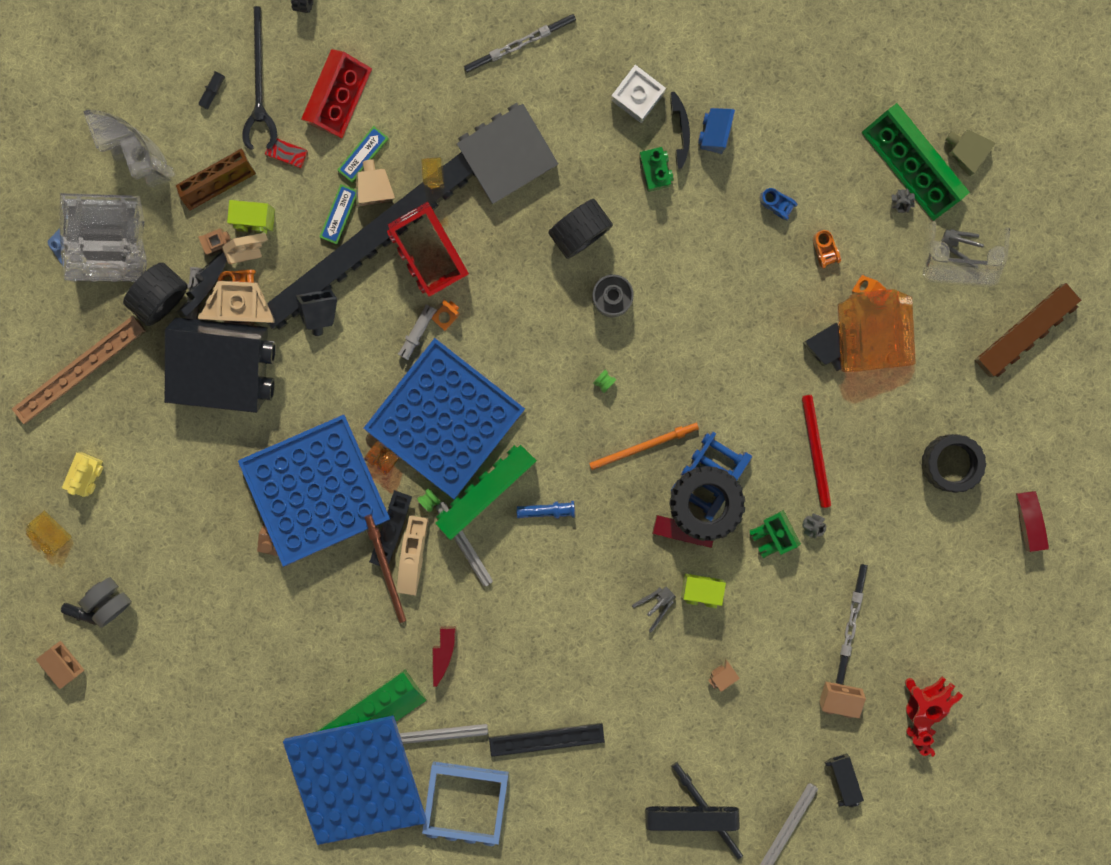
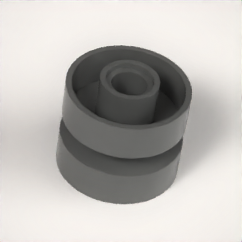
M612 274L604 276L596 283L592 300L594 307L600 314L614 318L628 311L633 301L634 292L627 279L620 275Z
M111 577L94 585L78 603L86 613L96 608L98 609L92 620L99 628L106 626L132 603L124 592L115 597L112 596L119 586Z

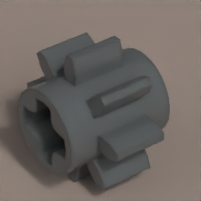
M898 189L896 195L891 196L892 208H896L898 213H908L911 207H915V194H910L908 189Z
M814 513L812 516H807L802 524L803 528L806 529L804 534L815 539L817 536H822L827 528L826 524L823 523L825 518Z

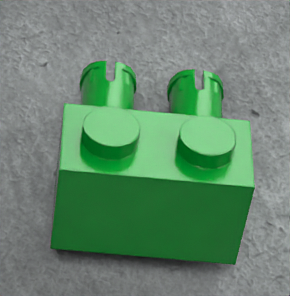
M658 147L640 152L639 157L648 192L670 187L671 181H674L672 170H668L667 167L669 162L667 151H663V147Z
M784 510L763 520L764 524L750 530L751 535L757 533V535L752 537L754 541L768 534L773 539L772 542L758 547L759 552L766 550V552L761 554L763 558L778 551L782 555L801 544Z

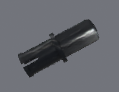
M214 71L198 103L200 107L209 109L216 94H219L218 90L226 78L224 75Z
M66 602L63 603L61 613L76 618V621L82 620L94 626L97 625L92 620L94 612L86 613L82 607L80 608Z

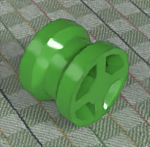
M605 369L593 384L599 386L601 391L605 393L617 379L609 376L608 371Z
M429 488L423 496L417 498L419 503L429 513L435 505L441 503L439 498Z

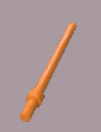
M696 422L683 428L682 426L674 429L675 431L589 463L590 467L594 470L675 438L681 439L686 437V434L699 430L698 424Z

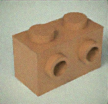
M61 640L36 659L40 667L44 669L59 689L84 671L83 667Z
M825 682L819 702L822 711L828 714L835 713L847 718H860L866 697L861 688Z

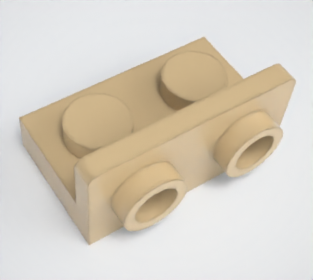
M266 233L235 238L222 246L228 264L261 258L262 254L259 248L262 247L261 244L268 240Z

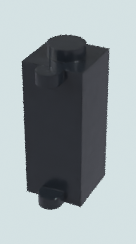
M846 753L825 761V766H831L842 799L837 802L838 806H849L852 808L860 805V802L864 801L850 756Z

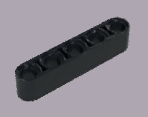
M650 806L645 808V828L651 831H736L740 829L739 808L732 806Z

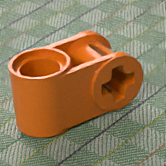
M827 230L817 232L813 236V244L821 268L824 269L827 265L835 262L841 263V257L832 234ZM820 234L825 235L827 238L825 245L818 241Z
M256 270L225 271L220 274L218 281H224L225 277L231 276L232 282L254 283Z

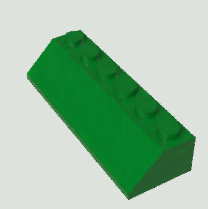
M898 103L885 111L862 131V134L909 192L915 194V199L933 221L970 193Z
M514 445L507 452L509 455L504 460L500 458L492 465L495 469L490 473L487 471L478 478L480 482L476 486L471 484L464 491L466 495L462 499L457 497L450 504L452 508L448 512L443 510L435 517L438 520L435 524L450 540L537 461L522 445L519 447Z
M404 669L315 732L393 715L397 722L427 701V699L407 670Z

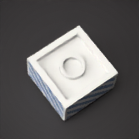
M634 65L612 94L611 101L642 123L663 96L666 88L638 66Z

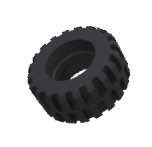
M709 466L694 468L684 473L676 481L674 488H672L669 500L671 516L676 525L692 538L702 541H715L716 539L724 538L733 532L742 521V515L745 513L746 508L744 507L746 500L742 492L743 489L738 484L737 479L723 469ZM703 485H712L718 488L725 498L724 512L718 519L711 522L698 520L693 516L689 508V499L692 492Z

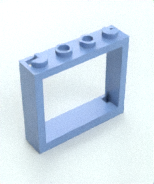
M433 761L425 810L427 821L423 824L422 834H427L426 836L429 838L442 836L450 841L463 839L466 843L473 844L477 841L483 842L486 846L499 845L509 772ZM437 774L501 782L494 835L430 826Z

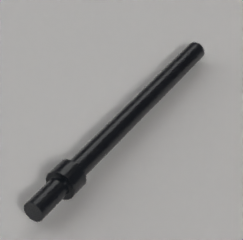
M678 762L672 764L671 767L678 775L679 782L687 788L699 806H708L691 782L692 779L689 774L683 771ZM717 831L737 860L741 859L743 854L726 831Z

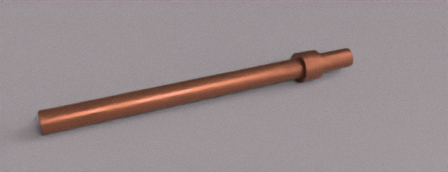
M370 514L364 517L369 530L367 533L369 539L373 542L398 621L403 623L406 621V617L379 538L381 536L379 529L376 528L373 517Z

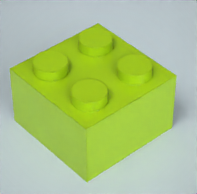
M229 200L227 223L233 226L232 229H237L236 231L248 232V229H251L258 234H267V231L273 232L275 208L268 203Z
M685 573L681 596L687 604L698 605V602H701L706 607L717 608V605L722 606L726 582L723 579Z

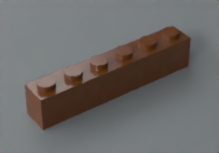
M1067 283L1061 284L975 359L976 363L989 377H999L1006 371L1005 367L1009 363L1012 365L1020 359L1019 355L1023 351L1027 352L1035 346L1034 341L1038 338H1044L1049 333L1048 329L1053 325L1055 327L1064 320L1063 316L1074 312L1079 307L1077 304L1082 300Z

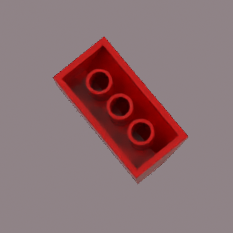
M331 49L301 120L334 136L343 138L372 68L344 51Z

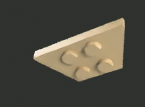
M218 281L212 295L206 301V306L198 316L199 320L274 323V318L259 284L251 282Z

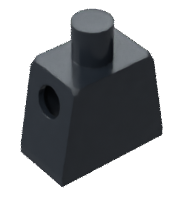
M329 289L296 295L300 317L306 329L312 330V335L314 336L323 335V328L334 324L337 297L333 291Z
M837 322L803 342L822 366L831 362L836 372L846 366L841 356L848 352V348Z

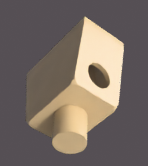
M374 160L363 161L364 171L358 172L356 175V206L393 202L395 196L385 169L376 170Z

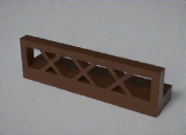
M241 148L176 185L180 199L191 211L252 177L256 172Z

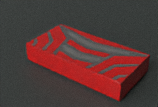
M276 139L273 147L266 149L265 155L301 169L308 150Z

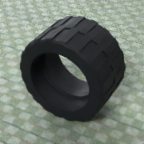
M590 199L558 221L548 231V234L565 258L569 259L602 237L612 228L613 223L595 199Z
M158 263L149 268L134 282L125 294L123 304L146 326H151L163 319L179 303L186 293L187 283L165 263Z
M958 434L939 436L929 443L922 455L921 466L924 476L930 484L942 491L953 493L966 492L979 484L985 474L987 463L983 449L975 440L968 436ZM950 445L964 448L970 458L968 473L963 479L954 482L944 479L937 468L940 452Z

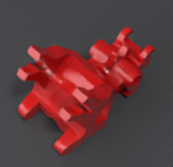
M943 676L935 684L924 689L917 687L912 678L905 680V685L910 692V700L906 705V712L912 720L914 727L912 730L908 727L906 733L912 737V742L923 756L929 754L932 757L935 756V751L931 748V744L934 742L932 736L936 731L931 728L932 725L946 717L950 713L951 707L963 697L959 691L955 696H951L955 685L949 683L948 686L944 687L943 684L946 679Z

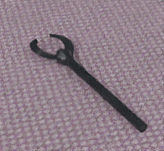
M260 6L253 7L256 102L242 131L243 143L249 150L254 149L249 140V133L255 121H265L269 128L270 141L266 145L267 149L273 147L277 139L276 125L266 112L262 101V26Z

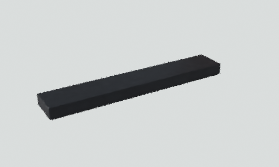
M603 723L489 737L491 757L605 743Z

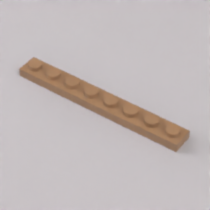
M131 316L13 407V412L23 424L28 423L145 333L146 330L135 316Z

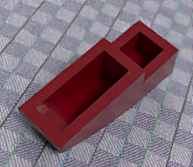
M1036 491L1016 493L1025 550L1028 552L1048 550L1049 544L1046 527Z
M656 515L652 534L712 548L714 541H702L692 538L676 525L673 518Z
M456 626L441 627L440 646H433L432 648L433 687L438 686L450 664L456 641Z

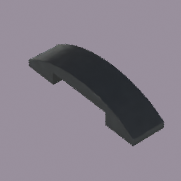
M671 92V115L679 114L682 149H677L675 152L677 172H679L684 166L689 151L690 126L682 101L675 92Z
M396 490L393 492L387 511L391 520L383 523L380 531L381 536L379 537L388 566L413 497ZM374 548L369 563L380 566Z

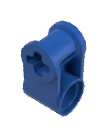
M774 188L766 189L759 197L760 203L786 221H788V216L792 209L798 205L795 200ZM766 193H771L773 195V202L766 201Z

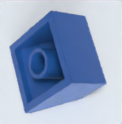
M711 108L709 114L705 113L702 123L706 125L705 131L700 132L698 143H701L700 149L723 154L735 113L734 109Z

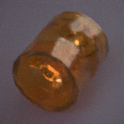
M378 440L366 454L364 460L372 466L377 465V470L386 475L400 457L392 450L388 451L387 447Z

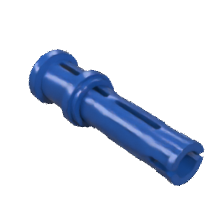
M556 501L550 505L517 506V518L554 516L556 519L563 516L575 518L574 501L570 503H558Z

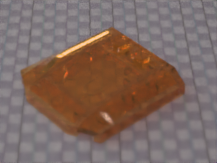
M895 289L855 292L845 301L838 303L842 372H859L916 364L913 301L911 296Z

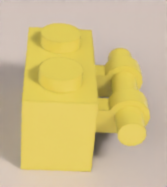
M76 452L62 488L68 490V493L72 495L89 496L95 489L96 484H94L96 477H99L103 470V466H101L103 461L83 452Z

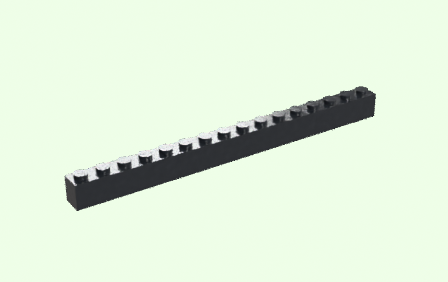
M462 152L269 301L267 304L274 318V323H267L270 328L281 330L288 324L287 320L300 315L296 295L332 290V285L337 281L339 283L343 282L351 270L357 271L361 268L364 260L374 258L378 254V249L382 246L384 248L388 247L392 243L387 232L389 230V223L426 202H429L434 211L439 206L437 203L443 199L446 201L454 195L453 191L455 189L465 187L469 183L468 179L473 175L475 176ZM418 217L397 229L396 232L399 236L403 235L409 230L407 228L412 223L417 224L424 217Z

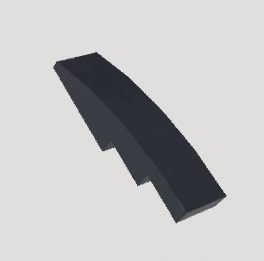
M224 251L195 274L199 282L185 293L190 300L176 311L180 317H186L214 286L227 262Z

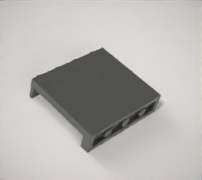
M515 103L508 107L509 112L503 116L501 112L491 118L492 122L488 125L482 123L475 127V133L469 136L467 132L458 138L459 142L456 144L486 192L491 204H494L558 165L557 160L523 103L521 105Z

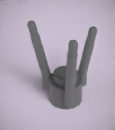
M946 229L941 240V244L945 245L944 249L951 251L977 268V263L954 249L953 246L957 247L958 243L962 242L983 248L984 244L960 237L978 238L979 234Z
M659 587L655 592L632 605L635 608L659 595L656 597L659 602L647 615L651 616L661 605L665 607L649 629L650 633L658 625L676 598L668 587L663 589Z

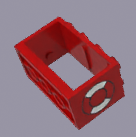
M429 202L388 224V236L393 244L397 242L399 245L397 251L402 260L407 259L409 262L406 264L412 277L417 276L418 280L416 282L422 294L427 293L428 297L469 274ZM425 213L457 267L456 270L443 275L427 285L414 263L415 260L412 254H409L396 232L397 229Z

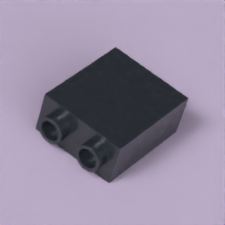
M175 317L165 329L164 403L257 413L265 400L272 401L275 390V379L266 377L267 364H273L276 356V342L267 340L268 327Z

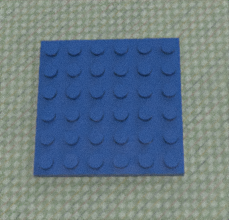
M434 338L363 429L455 499L525 408Z
M341 415L238 460L283 567L368 530L364 518L367 515H372L375 526L391 520L345 415Z
M394 715L289 737L283 740L317 845L426 823V815Z

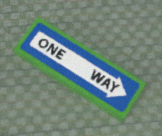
M373 126L337 170L353 183L356 180L357 173L364 170L363 161L372 160L389 138Z
M340 184L319 236L320 238L337 245L339 244L356 201L355 189Z

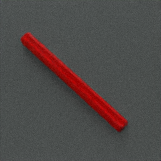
M812 395L802 396L820 506L827 508L831 506V499Z

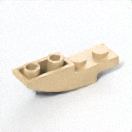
M409 516L401 549L397 593L413 596L417 594L423 562L422 554L429 523L428 518Z

